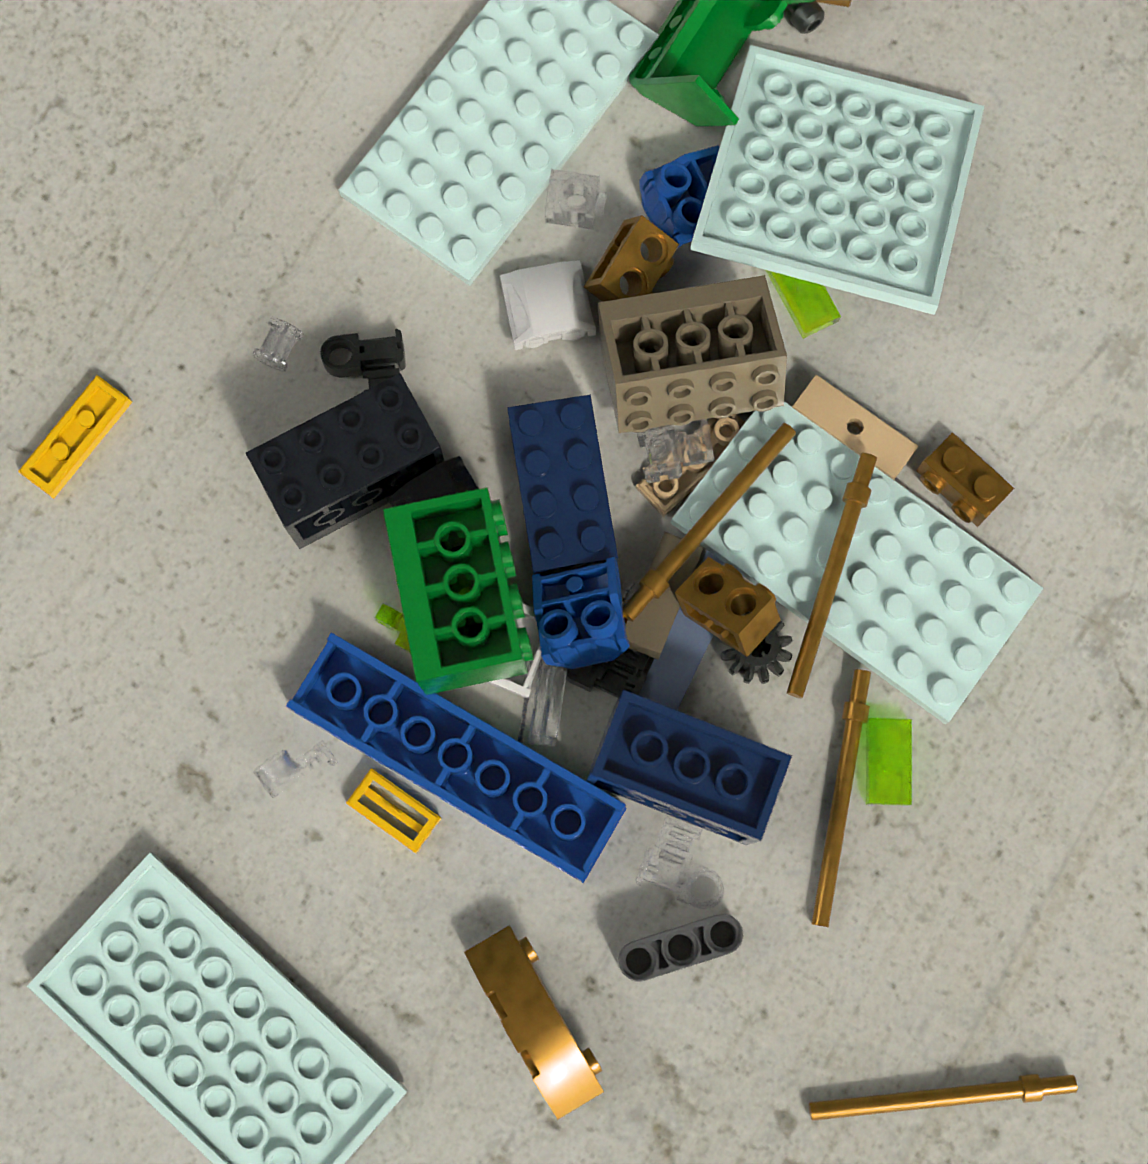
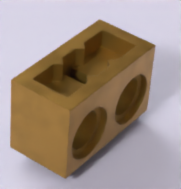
M643 215L626 219L621 224L584 285V288L602 302L654 294L652 289L658 279L664 277L673 266L674 258L672 256L679 244ZM642 242L648 248L647 261L641 254ZM622 276L628 282V292L626 295L620 288Z
M709 556L675 592L683 614L747 657L781 620L775 605L776 597L767 587L760 583L754 586L745 580L734 566L729 563L721 565Z

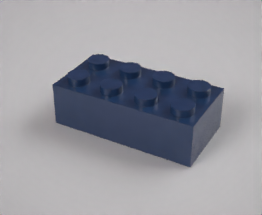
M591 394L507 407L533 575L540 573L541 576L606 563V559L615 557L618 563Z

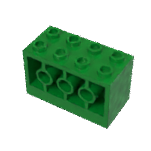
M488 487L383 509L415 678L424 693L429 695L528 674L526 661L534 660L526 626L519 628L517 619L525 618L518 585H510L509 578L516 576V570L509 542H501L500 539L501 536L508 535L500 499L491 500ZM463 546L460 550L451 552L453 548ZM465 587H471L467 594L460 595L458 593ZM479 628L481 632L478 633V636L468 638L466 634L471 629Z

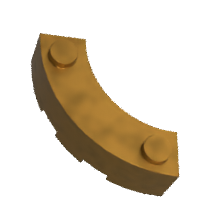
M509 925L464 951L483 991L500 1017L502 1026L516 1051L520 1053L535 1084L557 1120L603 1093L604 1091L595 1076L602 1072V1069L589 1047L581 1051L533 966V963L538 961L539 957L527 936L518 940Z

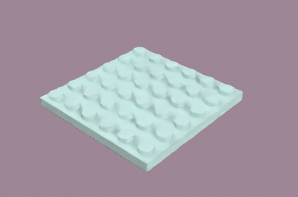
M750 45L731 109L737 115L739 121L736 126H726L690 250L934 315L939 305L984 106Z

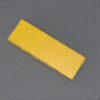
M96 375L18 472L54 499L131 405L132 401Z

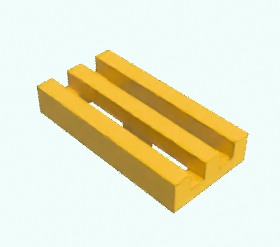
M372 768L346 802L347 805L416 854L442 819ZM373 781L377 782L426 817L428 821L424 827L370 789L371 783ZM365 795L417 832L418 835L414 841L358 802L361 797Z

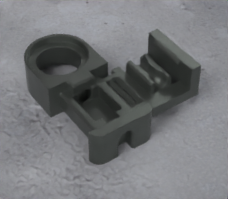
M395 329L396 336L360 340L358 333L332 336L323 343L320 350L324 368L330 375L338 378L362 375L363 379H368L370 389L405 369L406 361L402 333L399 329ZM337 348H346L351 351L352 355L347 363L335 365L329 361L331 352ZM395 363L399 364V368H395Z
M628 648L613 661L593 664L590 672L583 676L574 675L568 668H560L563 677L569 683L588 692H591L594 686L619 698L623 690L636 695L639 694L646 679L643 670L650 656ZM638 670L642 671L639 678L636 677Z

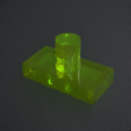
M765 270L803 339L839 322L841 315L824 285Z
M868 718L866 724V805H912V719Z

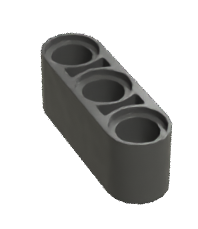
M721 914L632 941L622 948L618 957L619 968L627 978L638 982L712 960L738 949L743 940V928L733 916ZM719 921L726 922L733 930V939L726 947L716 946L710 938L712 926ZM679 934L686 936L692 944L691 954L688 958L681 961L673 959L668 952L669 941L672 937ZM634 948H642L650 956V966L641 974L632 973L626 966V956Z

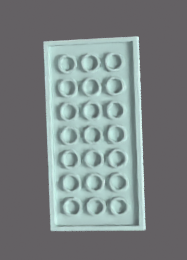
M489 0L340 187V196L470 286L625 87L631 73L653 45L659 34L608 0Z
M784 401V406L774 407L764 412L754 411L674 515L670 523L687 534L783 423L790 425L795 430L796 435L700 545L724 563L734 566L743 577L754 585L760 583L767 587L774 594L777 602L808 624L845 506L842 498L847 483L853 480L860 455ZM874 467L869 483V488L872 490L867 507L861 509L823 635L942 723L947 724L1044 588L878 468Z
M149 853L27 985L36 996L213 1164H345L409 1091L154 853Z

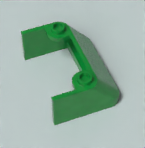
M678 0L657 32L659 34L658 38L631 73L629 83L640 95L695 126H736L739 118L724 103V96L715 88L751 32L764 29L770 30L776 27L783 19V12L788 4L814 2L815 0Z

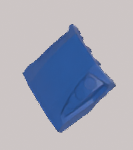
M719 145L684 154L663 166L644 172L639 180L642 206L649 221L679 244L678 248L683 244L691 242L720 149Z
M615 557L606 559V563L546 576H541L540 573L532 575L534 613L539 634L541 656L546 665L574 669L613 661L630 647L623 615L620 574Z

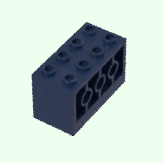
M623 690L615 702L585 781L595 787L743 845H749L762 841L792 755Z

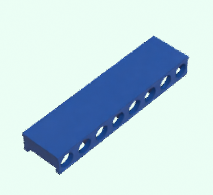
M330 633L327 638V644L292 700L288 701L286 707L290 711L578 881L585 882L626 811V804L438 694L426 695L414 680L337 635Z

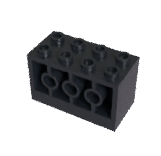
M401 373L245 452L284 528L299 549L388 504V498L405 483L444 461L441 446Z

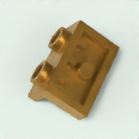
M953 432L916 470L921 475L920 480L929 491L936 495L941 493L953 504L951 508L961 520L966 523L973 522L977 527L1015 489Z

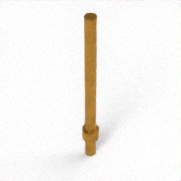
M783 423L655 571L650 569L639 581L641 587L623 606L624 617L633 622L653 598L659 599L670 586L668 583L670 578L796 435L795 430L790 425Z
M861 453L853 480L847 483L842 498L845 506L786 694L802 699L860 512L862 508L867 507L872 490L869 488V483L877 457L869 453Z
M854 669L849 702H844L842 713L845 727L811 923L812 925L829 928L862 725L867 724L870 706L866 705L871 672L866 670Z
M1038 1074L1020 1075L1016 1081L809 1102V1113L811 1121L1012 1099H1022L1023 1103L1042 1101L1043 1096L1077 1093V1082L1074 1075L1040 1078Z

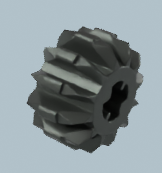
M780 621L761 641V648L767 650V655L762 651L759 657H754L751 655V652L747 657L733 647L723 651L720 655L721 660H736L728 672L731 675H735L743 668L746 670L743 677V682L746 684L752 681L754 672H757L761 684L769 682L768 669L774 675L781 676L784 669L778 661L790 662L793 656L789 651L781 649L792 643V637L788 635L778 637L777 635L784 627V623ZM721 640V643H723V644L726 645V646L731 647L730 645H728L727 643H725L724 641Z

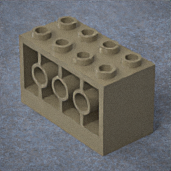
M765 275L598 303L602 358L619 434L626 432L639 433L650 428L667 425L681 426L691 421L709 418L722 419L733 414L750 411L764 412L774 407L784 406L787 353Z

